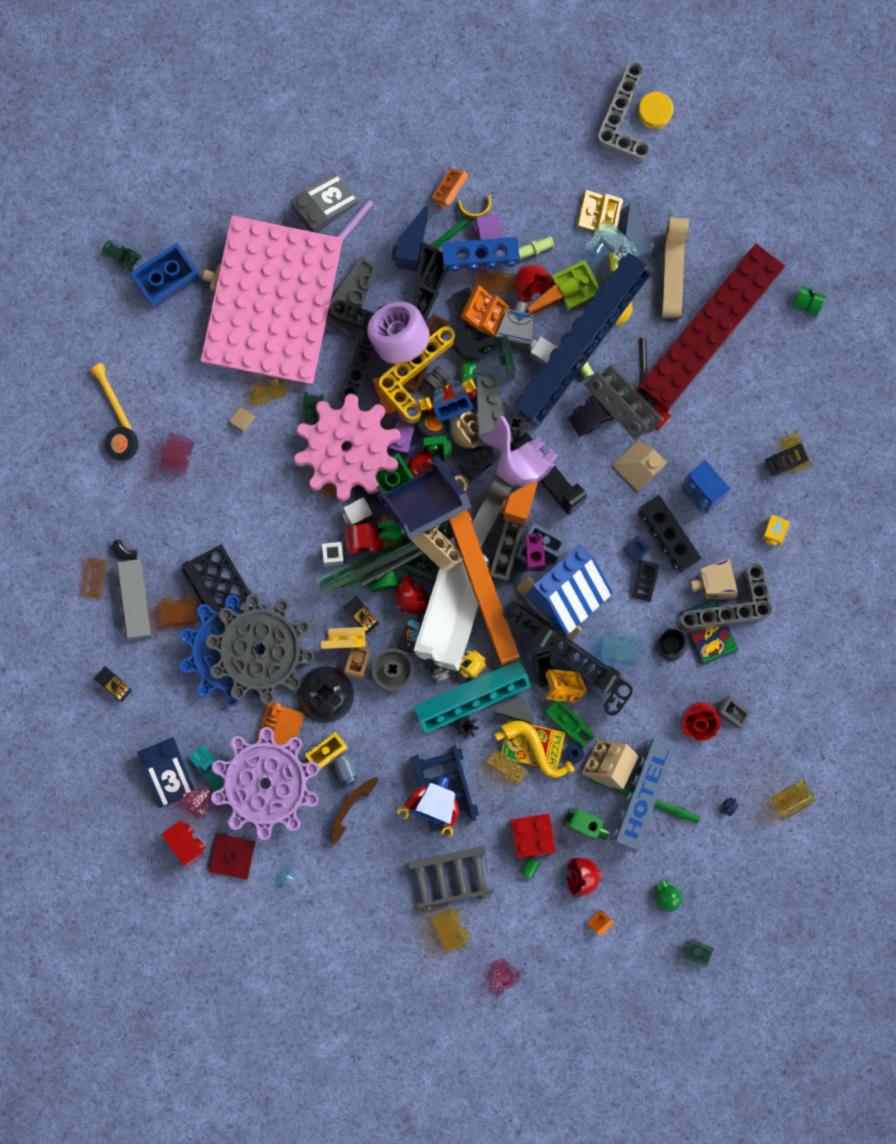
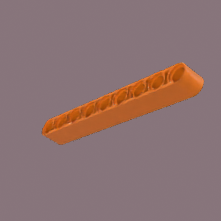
M467 510L448 519V523L457 548L462 554V562L501 667L520 660L507 620L503 617V609Z

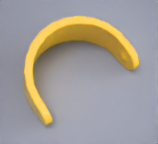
M487 195L489 205L484 212L479 214L468 213L462 208L461 201L458 200L460 212L469 220H476L477 217L486 216L491 207L490 195Z

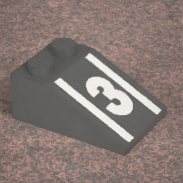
M335 173L305 189L290 202L291 208L311 232L318 233L356 205L358 200Z

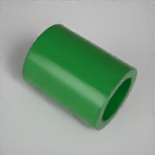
M528 858L520 873L532 879L540 863L532 858Z

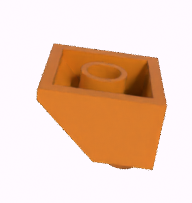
M533 481L511 493L509 499H504L501 513L504 514L503 520L523 526L526 525L538 482Z

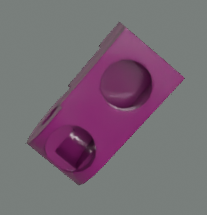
M541 533L525 535L527 572L545 571L544 547Z

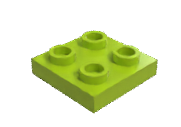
M586 260L552 276L554 284L558 285L563 294V301L568 310L596 297L595 293L599 285Z

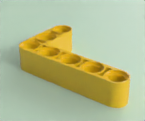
M442 327L429 337L426 348L434 346L436 351L431 353L425 348L416 357L422 360L420 364H414L412 360L396 364L382 375L379 380L380 392L403 419L410 424L420 420L421 409L404 389L403 385L453 345L455 334L450 327ZM443 334H448L451 337V339L448 341H444L443 339H441V336ZM403 369L407 371V374L399 376L397 372ZM385 381H389L393 386L385 388L382 384ZM401 395L405 398V400L403 402H397L395 400V397ZM413 409L417 411L418 414L414 417H411L407 414V412Z

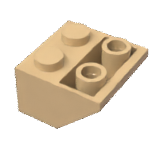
M597 740L582 774L607 787L624 789L639 756L628 744Z

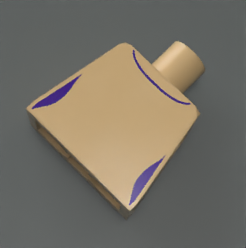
M730 559L700 569L701 579L691 581L692 592L703 590L706 600L737 599L738 592Z

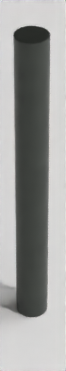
M639 338L640 384L647 376L646 338ZM640 393L648 401V398Z

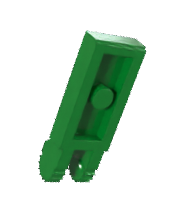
M554 701L545 711L571 739H574L584 749L587 744L577 735L579 731L582 730L589 739L593 740L596 737L585 726L586 724L562 701Z

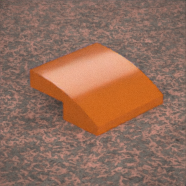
M478 285L474 286L461 317L478 330L496 337L509 306L497 295L491 296Z

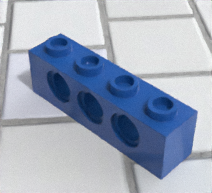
M518 237L442 243L444 270L448 269L450 272L458 271L459 268L476 270L478 267L485 266L487 269L496 268L498 265L514 267L516 264H519L520 260ZM498 250H502L505 253V255L502 257H497L495 255V252ZM484 252L486 256L480 259L476 257V254ZM464 253L467 255V258L460 260L457 258V255Z

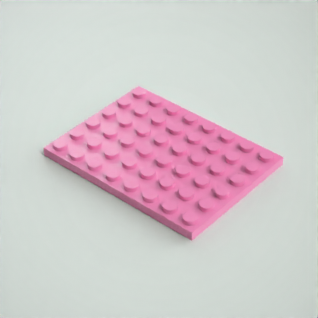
M232 215L201 363L313 385L343 238Z

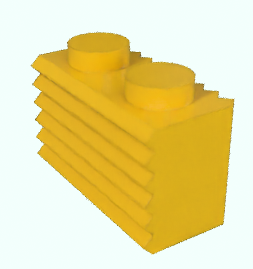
M334 732L333 735L324 739V742L318 744V747L315 746V749L309 751V754H306L305 757L309 762L317 763L320 770L345 751L347 746L337 732Z

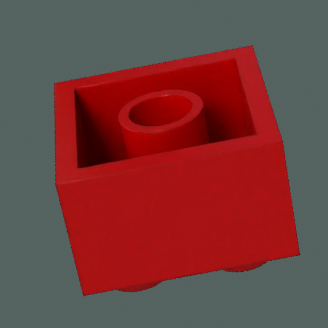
M549 813L510 820L516 859L556 852Z
M180 820L161 835L181 863L188 868L206 854L203 851L206 847L199 838L195 839L192 834L195 832L189 823H183Z

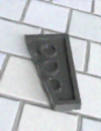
M361 256L331 299L329 307L333 302L342 300L362 308L377 266L364 256ZM334 306V312L342 314V308ZM328 312L326 323L350 339L355 327L334 320ZM353 312L351 315L352 319L357 321L359 314Z
M494 375L476 376L474 379L476 386L477 447L489 446L483 442L480 435L491 432L498 417L504 416L507 420ZM511 434L510 445H511L512 442H513L512 434Z

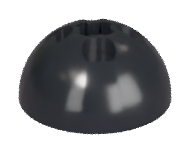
M321 666L310 670L301 679L300 687L297 690V700L301 710L307 717L316 722L331 723L343 718L351 709L354 701V688L351 680L344 672L335 667Z

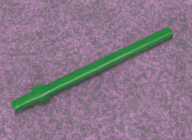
M591 778L589 779V781H592V782H594V783H597V784H599V785H602V786H604V787H607V786H605V785H603V784H601V783H599V782H597V781H595V780H593V779H591ZM625 786L624 789L607 787L627 796L630 792H634L633 789ZM658 799L654 807L674 814L676 818L681 820L684 818L697 824L699 822L700 816L686 811L687 809L679 806L678 808Z

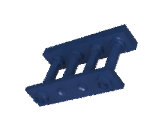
M452 745V753L426 760L423 758L419 759V755L411 756L418 787L429 783L436 785L438 776L430 779L424 777L423 770H426V767L455 760L458 771L441 776L449 779V781L461 779L463 790L454 792L455 799L466 797L468 809L459 811L457 819L471 816L472 822L477 820L476 816H479L476 804L472 805L460 761L464 759L461 748L457 749L456 745ZM428 820L431 833L439 831L438 827L441 825Z

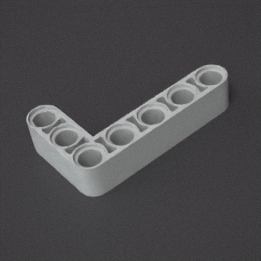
M631 62L625 70L600 128L597 143L599 147L634 162L643 163L649 155L650 149L648 144L619 132L643 73V66L639 62ZM636 70L639 74L632 75L630 71ZM623 87H630L631 91L626 92L623 90ZM622 103L625 107L618 108L615 104ZM615 119L618 123L612 125L608 120ZM606 135L609 136L611 140L604 141L601 137ZM619 143H626L628 147L621 148ZM636 150H643L645 154L638 155Z

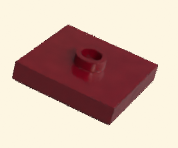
M217 834L209 872L248 880L256 841Z

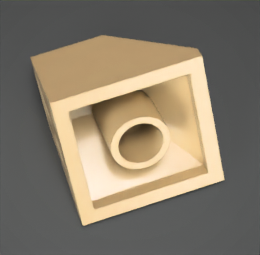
M638 440L612 466L639 492L666 467L667 462L652 447Z

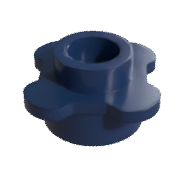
M732 797L724 800L721 804L720 813L728 816L733 815L739 806L736 803L737 800Z

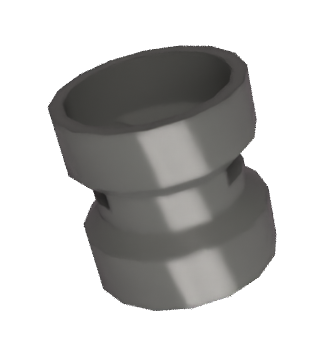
M436 366L433 369V373L424 378L425 382L434 391L441 388L443 383H447L451 379L440 366Z

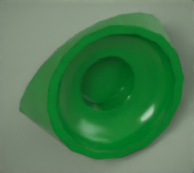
M394 571L384 575V578L379 581L375 580L369 583L370 592H382L397 588L398 583Z

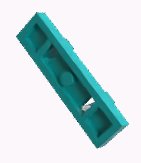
M202 745L188 757L215 791L220 790L224 786V779L222 776L214 773L212 768L207 771L216 759ZM227 804V806H228V807L231 809V811L233 812L232 807H231L229 804Z

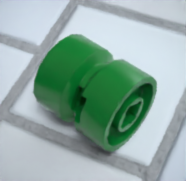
M802 285L792 307L800 311L805 309L807 314L817 317L826 295L819 292L812 293V289Z

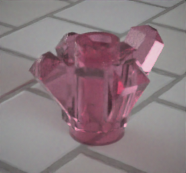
M202 786L196 791L184 793L183 799L179 800L178 806L195 815L197 819H202L208 812L213 793L208 788Z
M505 958L498 959L491 964L493 972L492 985L496 995L503 994L504 989H509L514 984L519 983L520 971L506 962Z

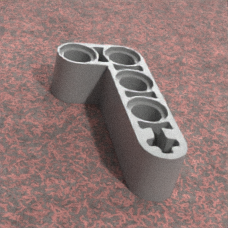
M499 477L495 478L486 499L472 522L480 548L483 546L490 530L501 513L504 499H508L513 491L514 486L509 485Z

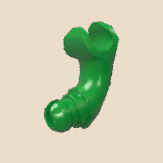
M466 360L463 362L461 384L470 379L473 380L476 362Z

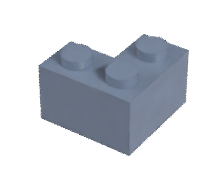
M533 523L528 534L541 533L544 554L558 561L567 544V540ZM524 539L515 556V560L527 566L526 541Z

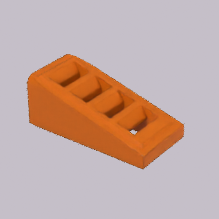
M555 284L530 305L527 313L535 315L562 302L563 294L558 285Z

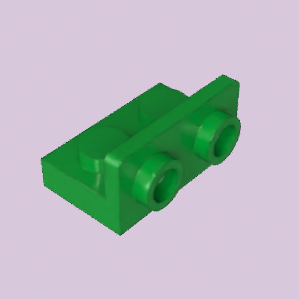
M446 436L423 438V450L433 454H439V451H443V461L446 462L448 461V456H451V441H447Z

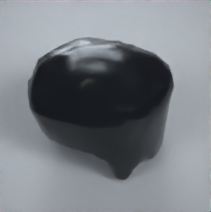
M667 629L657 640L655 649L665 660L676 661L685 653L687 640L681 631Z

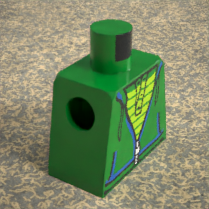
M569 808L562 827L590 839H597L599 837L606 840L610 834V829L602 826L603 820L578 808Z

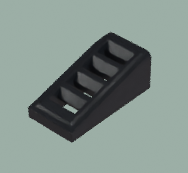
M802 443L765 459L769 471L774 477L809 461ZM796 450H798V453L801 457V460L799 461L794 452ZM789 453L791 454L792 459H793V461H794V463H792V464H791L790 459H789V457H788V455H787V454H789ZM781 457L784 458L787 466L784 467L780 459ZM775 460L779 466L778 470L776 469L775 464L773 462Z
M640 560L632 594L633 598L651 602L660 564ZM644 566H645V567H649V568H653L654 571H653V572L646 571V570H643V568H644ZM642 574L652 576V579L642 578L641 576ZM640 581L649 583L650 587L639 585ZM638 589L649 591L648 595L638 593Z

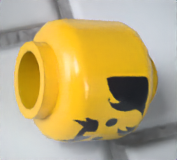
M468 650L463 655L458 672L466 679L469 676L477 678L486 667L484 662L486 659L476 650Z

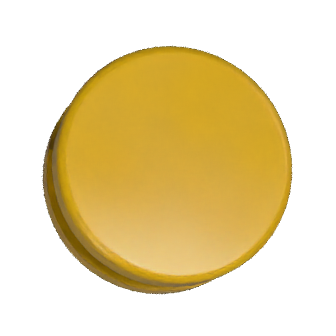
M651 92L641 99L638 117L644 126L650 129H660L670 122L673 114V103L667 95L661 92Z

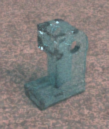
M602 221L585 246L590 252L598 253L603 245H605L614 253L612 257L618 262L628 252L635 257L638 255V246L613 224H607Z

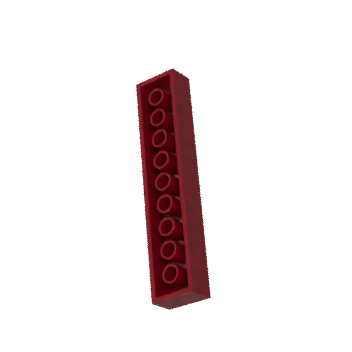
M755 243L642 381L638 391L655 405L658 404L666 412H669L779 277L785 265Z

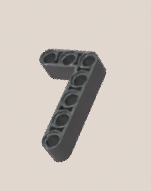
M752 564L743 572L748 603L687 611L678 618V628L683 632L759 622L767 618L772 612L763 567L759 564ZM750 570L756 572L757 578L751 576ZM754 589H758L761 596H756ZM758 607L764 610V615L758 613ZM739 610H743L746 613V618L740 616ZM721 612L726 613L728 620L721 618ZM702 615L708 616L709 623L703 621ZM684 618L690 619L691 626L684 623Z

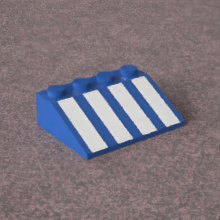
M579 544L536 582L525 597L566 637L605 602L613 592L594 557Z

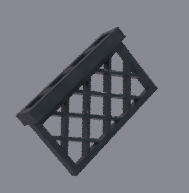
M222 544L191 561L188 560L182 563L181 570L201 604L209 605L214 612H220V607L225 608V605L215 601L216 593L227 595V597L229 595H236L230 593L233 584L240 585L243 589L241 596L236 595L240 599V607L242 600L246 601L247 598L244 597V592L246 596L251 594ZM219 550L224 557L222 563L211 560L212 555ZM199 561L208 563L206 572L197 570L194 564ZM210 564L221 566L219 576L208 573ZM223 567L232 570V580L221 577ZM206 576L218 579L215 588L207 587L205 584ZM219 580L231 583L228 592L217 589Z

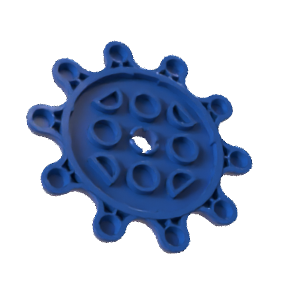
M229 595L226 598L225 608H230L236 614L244 612L240 608V601L236 595ZM202 604L197 608V614L201 619L200 627L196 630L185 628L179 633L180 640L188 643L192 648V654L180 661L179 668L184 673L196 671L200 674L201 682L197 686L199 696L207 697L214 689H221L225 694V702L229 706H235L239 700L231 696V689L234 684L233 679L229 676L216 679L210 675V668L219 662L220 653L215 649L208 648L205 644V640L209 635L222 634L225 630V624L219 618V612H214L209 605ZM261 604L264 609H267L265 605ZM257 644L254 647L256 654L261 655L264 652L262 644ZM251 689L256 696L260 697L257 690Z

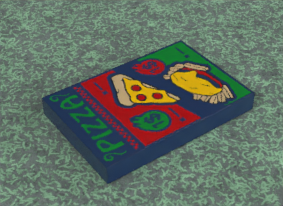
M710 599L685 609L680 613L682 615L687 611L720 607L717 599ZM721 612V618L726 620L723 612ZM702 615L703 621L709 623L708 616ZM684 618L685 624L691 626L690 619ZM729 626L689 632L702 665L738 651Z

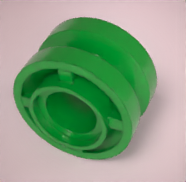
M392 520L378 523V529L382 530L379 533L380 540L391 542L406 538V534H401L397 524L395 525Z

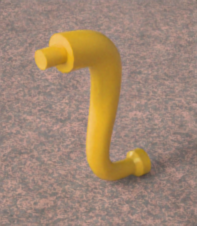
M517 720L500 726L501 731L494 734L497 741L504 737L509 740L517 735L524 736L530 745L538 767L550 778H559L567 773L575 772L570 761L566 762L564 767L557 770L552 769L548 765L536 730L525 721Z

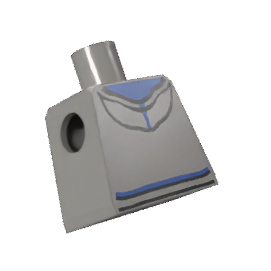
M517 302L515 311L507 309L496 335L497 342L530 348L532 343L533 315L526 313L528 304Z

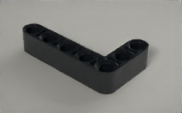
M337 300L329 307L330 317L361 329L339 392V398L344 402L346 397L344 391L346 389L351 390L358 397L370 364L374 347L372 344H364L363 337H368V323L375 313L345 301ZM334 306H340L343 310L342 314H336ZM353 312L360 315V321L352 319L351 315ZM358 354L364 355L365 363L358 362ZM351 372L359 374L358 381H354L351 378Z
M525 432L511 446L516 450L533 439ZM555 465L540 481L568 515H571L585 504L587 494L578 483L571 486Z

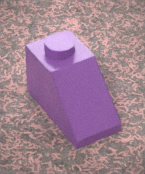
M398 416L394 429L400 432L401 437L398 442L390 444L389 452L399 453V455L408 457L415 431V423L410 424L402 416Z

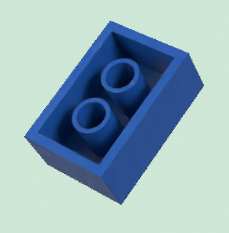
M177 242L130 273L131 279L152 309L200 279L198 271Z
M706 460L688 473L682 484L684 487L682 489L689 498L692 497L696 501L695 506L706 514L722 502L730 491V487Z

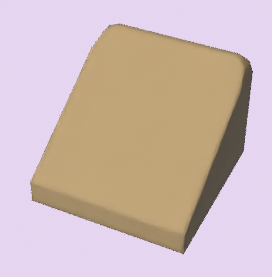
M240 407L229 422L244 433L255 420V416Z

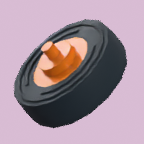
M426 410L421 412L420 420L415 423L416 431L422 438L446 436L450 427L448 419L440 422L436 413L432 414Z
M116 427L107 434L105 448L111 458L117 461H126L131 459L138 450L139 441L133 430L127 427Z

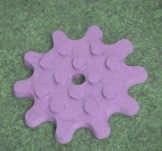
M264 727L260 730L258 742L252 745L246 743L241 736L233 737L230 745L235 753L234 758L229 762L217 760L212 765L213 772L222 776L225 783L222 789L213 792L211 800L216 805L229 804L232 807L233 814L228 821L229 827L233 830H238L244 823L252 822L256 825L257 836L261 840H267L271 836L272 826L278 822L283 823L290 831L298 830L300 821L296 815L297 808L302 805L314 807L319 801L317 794L310 792L306 787L307 780L319 773V766L315 762L302 763L299 761L298 752L302 747L300 738L292 737L285 745H278L274 741V732L269 727ZM263 778H268L271 781V786L268 789H263L260 785Z

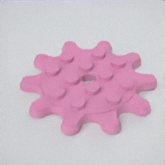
M348 394L344 399L343 407L338 410L332 409L326 401L318 402L316 405V411L319 415L318 422L314 425L302 423L298 425L296 430L300 437L307 440L308 446L304 451L298 452L294 456V462L298 466L309 465L314 469V475L309 481V487L314 491H318L325 484H333L336 487V497L342 502L350 498V491L356 485L362 486L369 494H375L377 492L376 487L379 486L375 478L377 472L380 470L393 472L398 468L397 460L387 454V447L400 440V432L397 429L385 430L381 427L380 421L385 415L384 406L377 404L369 411H362L358 407L359 401L355 394ZM345 442L352 444L350 451L345 452L342 450V445Z

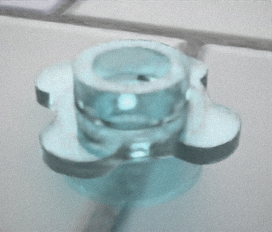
M290 868L282 870L278 877V885L288 887L292 883L295 873Z

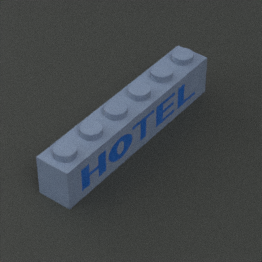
M655 735L653 740L649 739L645 749L649 752L647 757H642L639 765L642 771L640 775L636 774L632 784L636 787L633 793H629L626 800L629 806L627 811H622L619 819L622 825L620 829L616 828L612 838L616 840L614 846L635 854L637 853L674 754L676 742Z

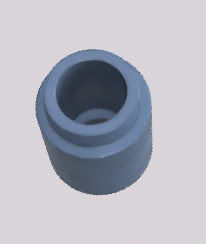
M348 755L341 756L333 761L335 764L333 767L341 783L349 785L357 781L356 777L359 775L352 759Z

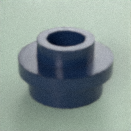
M570 744L565 749V758L571 763H578L584 757V750L578 744ZM576 750L578 756L573 757L571 751Z

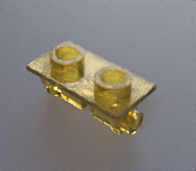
M275 378L270 380V384L262 386V384L253 386L252 390L248 392L250 396L254 395L251 398L253 405L257 404L259 406L269 402L268 394L270 393L273 399L286 396L289 390L287 385H282L286 381Z
M497 749L486 762L490 768L492 767L500 774H504L513 784L519 785L528 772L527 769Z

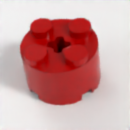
M376 523V527L374 525L371 526V524L349 526L350 530L346 527L343 528L345 550L349 551V554H362V550L368 549V552L381 551L383 540L379 539V533L382 530L378 529V523Z

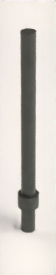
M452 531L443 534L448 540L454 538ZM417 548L381 569L377 568L371 571L370 575L360 579L359 582L364 587L375 580L379 581L384 578V575L423 555L424 552Z

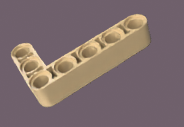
M669 217L665 229L662 318L681 319L684 246L689 231V218Z
M460 475L454 477L464 491H466L468 488L467 480ZM441 523L411 539L418 548L444 571H449L462 560L461 552L437 530Z

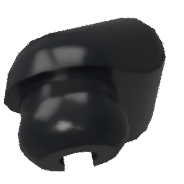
M119 539L113 541L111 548L119 559L137 560V550H126L122 544L123 542Z

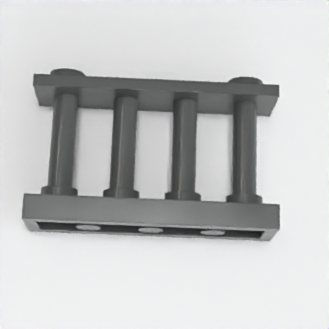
M611 364L602 374L597 371L584 384L635 441L646 430L650 433L664 420L614 364Z
M485 846L409 861V870H413L417 876L422 903L416 904L417 909L421 908L422 912L433 910V905L479 896V900L490 898V894L494 893V889H487L481 863L482 855L486 854ZM471 858V861L474 863L479 886L478 892L468 893L462 867L463 859ZM452 862V865L455 867L460 891L459 896H448L443 872L444 863ZM432 866L435 869L441 896L440 900L429 901L423 872L425 867Z

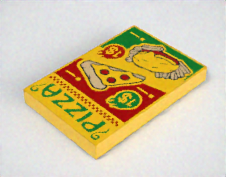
M532 725L541 740L548 765L552 769L557 770L565 732ZM517 735L509 740L505 737L501 759L538 767L530 745L524 736Z

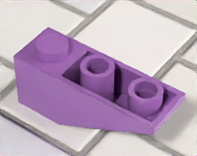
M499 214L477 217L476 224H473L475 235H479V240L502 237ZM478 252L482 253L483 258L486 256L484 252ZM486 266L481 267L482 271L486 272V276H489L491 269H487Z

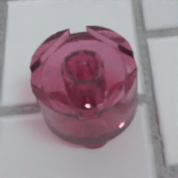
M170 432L161 463L163 464H160L159 469L178 475L186 474L189 460H186L187 455L191 456L195 442H192L191 438Z

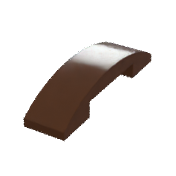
M377 777L369 779L360 785L342 805L333 827L332 843L334 845L337 844L346 830V827L341 825V822L361 793L366 796L370 795L379 781Z

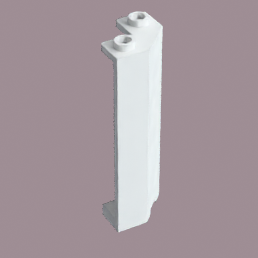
M483 555L487 568L490 572L492 565L489 559L485 555ZM462 560L449 571L439 569L414 648L418 657L424 660L427 658L435 661V665L459 671L479 607Z

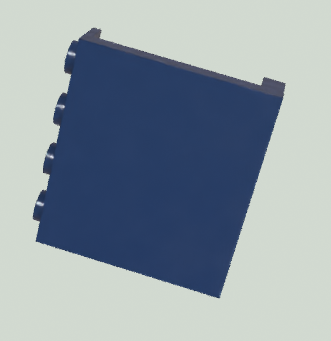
M437 455L431 458L434 468L386 493L379 486L376 487L379 493L376 495L381 506L383 505L394 524H397L401 534L405 533L409 539L472 507L464 489Z

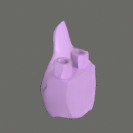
M504 416L498 417L491 432L480 435L483 442L499 449L501 452L497 474L509 485L517 488L519 486L522 488L533 481L539 482L554 467V462L558 457V454L552 449H549L545 454L540 451L545 445V441L539 436L511 452L510 427Z

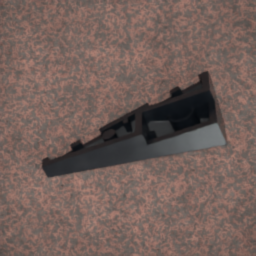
M422 242L413 305L420 311L424 321H426L448 269L444 270L443 253L439 249Z

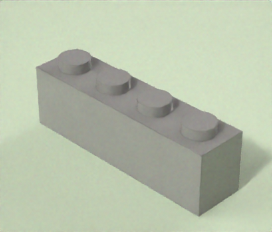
M137 559L118 562L115 574L116 579H120L121 585L117 589L119 598L123 600V605L120 606L121 617H125L126 623L122 625L123 634L129 640L152 637L142 561Z

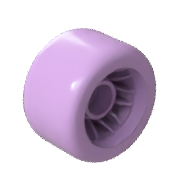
M394 302L383 306L371 317L367 327L369 340L379 357L392 364H401L413 360L424 351L429 342L430 333L420 311L408 302Z

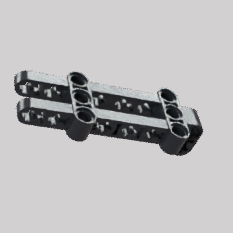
M511 603L503 609V617L531 637L532 641L542 648L548 649L595 682L594 684L604 692L611 693L604 704V710L608 715H617L622 710L633 693V686L621 677L622 674L619 671L601 662L575 642L565 637L557 628L554 629L547 621H543L521 604ZM512 608L516 609L514 616H511ZM531 619L532 626L527 627V620ZM563 642L564 648L558 649V643ZM579 653V659L575 661L573 659L574 655ZM587 658L588 661L582 666L581 664L583 663L584 659ZM594 664L595 670L591 672L589 670L590 666ZM622 685L627 686L630 690L626 696L621 695L619 692V687ZM618 697L621 699L616 705L618 710L613 709L611 711L608 703L612 704Z

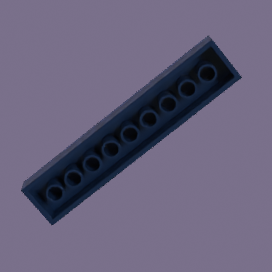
M629 252L626 256L621 257L617 269L609 273L605 285L598 288L594 300L588 302L585 306L583 315L575 319L572 324L573 328L569 333L564 334L560 346L553 349L548 362L542 364L539 368L537 377L531 379L528 383L526 392L520 394L516 399L514 407L520 414L527 417L528 420L538 427L651 276V272L645 263Z

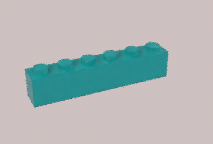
M517 660L415 705L413 708L426 734L530 688L531 684L522 664Z

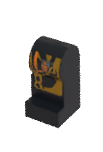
M357 596L343 607L344 611L360 627L365 628L367 634L379 624L378 620L369 612Z
M106 666L94 678L98 684L121 702L132 692V689Z

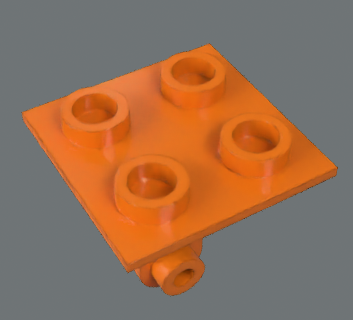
M278 703L268 704L256 738L259 739V733L262 728L269 727L274 732V741L278 745H285L292 737H298L305 713L283 707Z

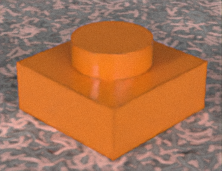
M600 910L587 924L601 937L614 925V922Z

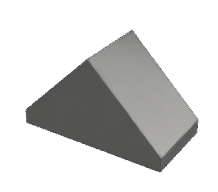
M730 695L724 698L717 711L719 717L741 729L751 713Z
M522 696L498 707L495 713L514 720L525 721L531 725L534 722V718Z

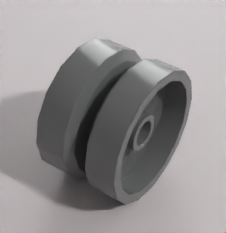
M395 648L385 649L373 660L371 668L372 677L379 689L393 694L408 688L414 675L413 662L408 654ZM394 668L396 670V674H390L389 670Z

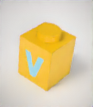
M771 515L762 537L763 540H766L765 543L771 546L781 545L790 521Z

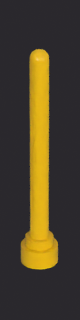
M100 363L93 366L90 372L96 380H99L122 427L132 430L105 377L106 368L104 364Z

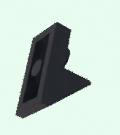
M551 651L532 655L540 688L549 685L545 673L549 669L556 670Z

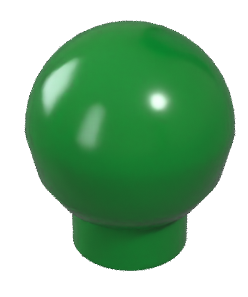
M667 879L654 885L657 892L656 903L661 910L672 912L681 906L683 900L681 891L677 887L670 885Z

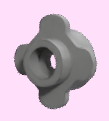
M438 666L431 673L432 678L439 682L450 676V669Z

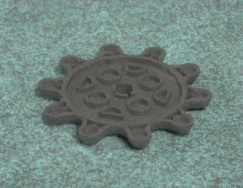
M250 594L246 598V609L243 613L236 614L230 608L220 610L219 618L225 624V630L220 635H209L205 640L208 648L215 649L220 653V660L210 668V675L216 679L223 676L231 677L234 682L231 696L236 700H241L248 690L255 689L259 692L262 703L271 704L274 701V689L276 686L283 684L293 691L299 689L301 681L295 674V667L300 663L309 664L314 660L313 652L302 648L299 643L301 636L309 631L310 625L305 620L295 623L288 621L286 614L289 609V603L287 600L279 599L271 609H264L260 604L259 597L255 594ZM257 644L264 646V652L261 655L255 653L254 647Z

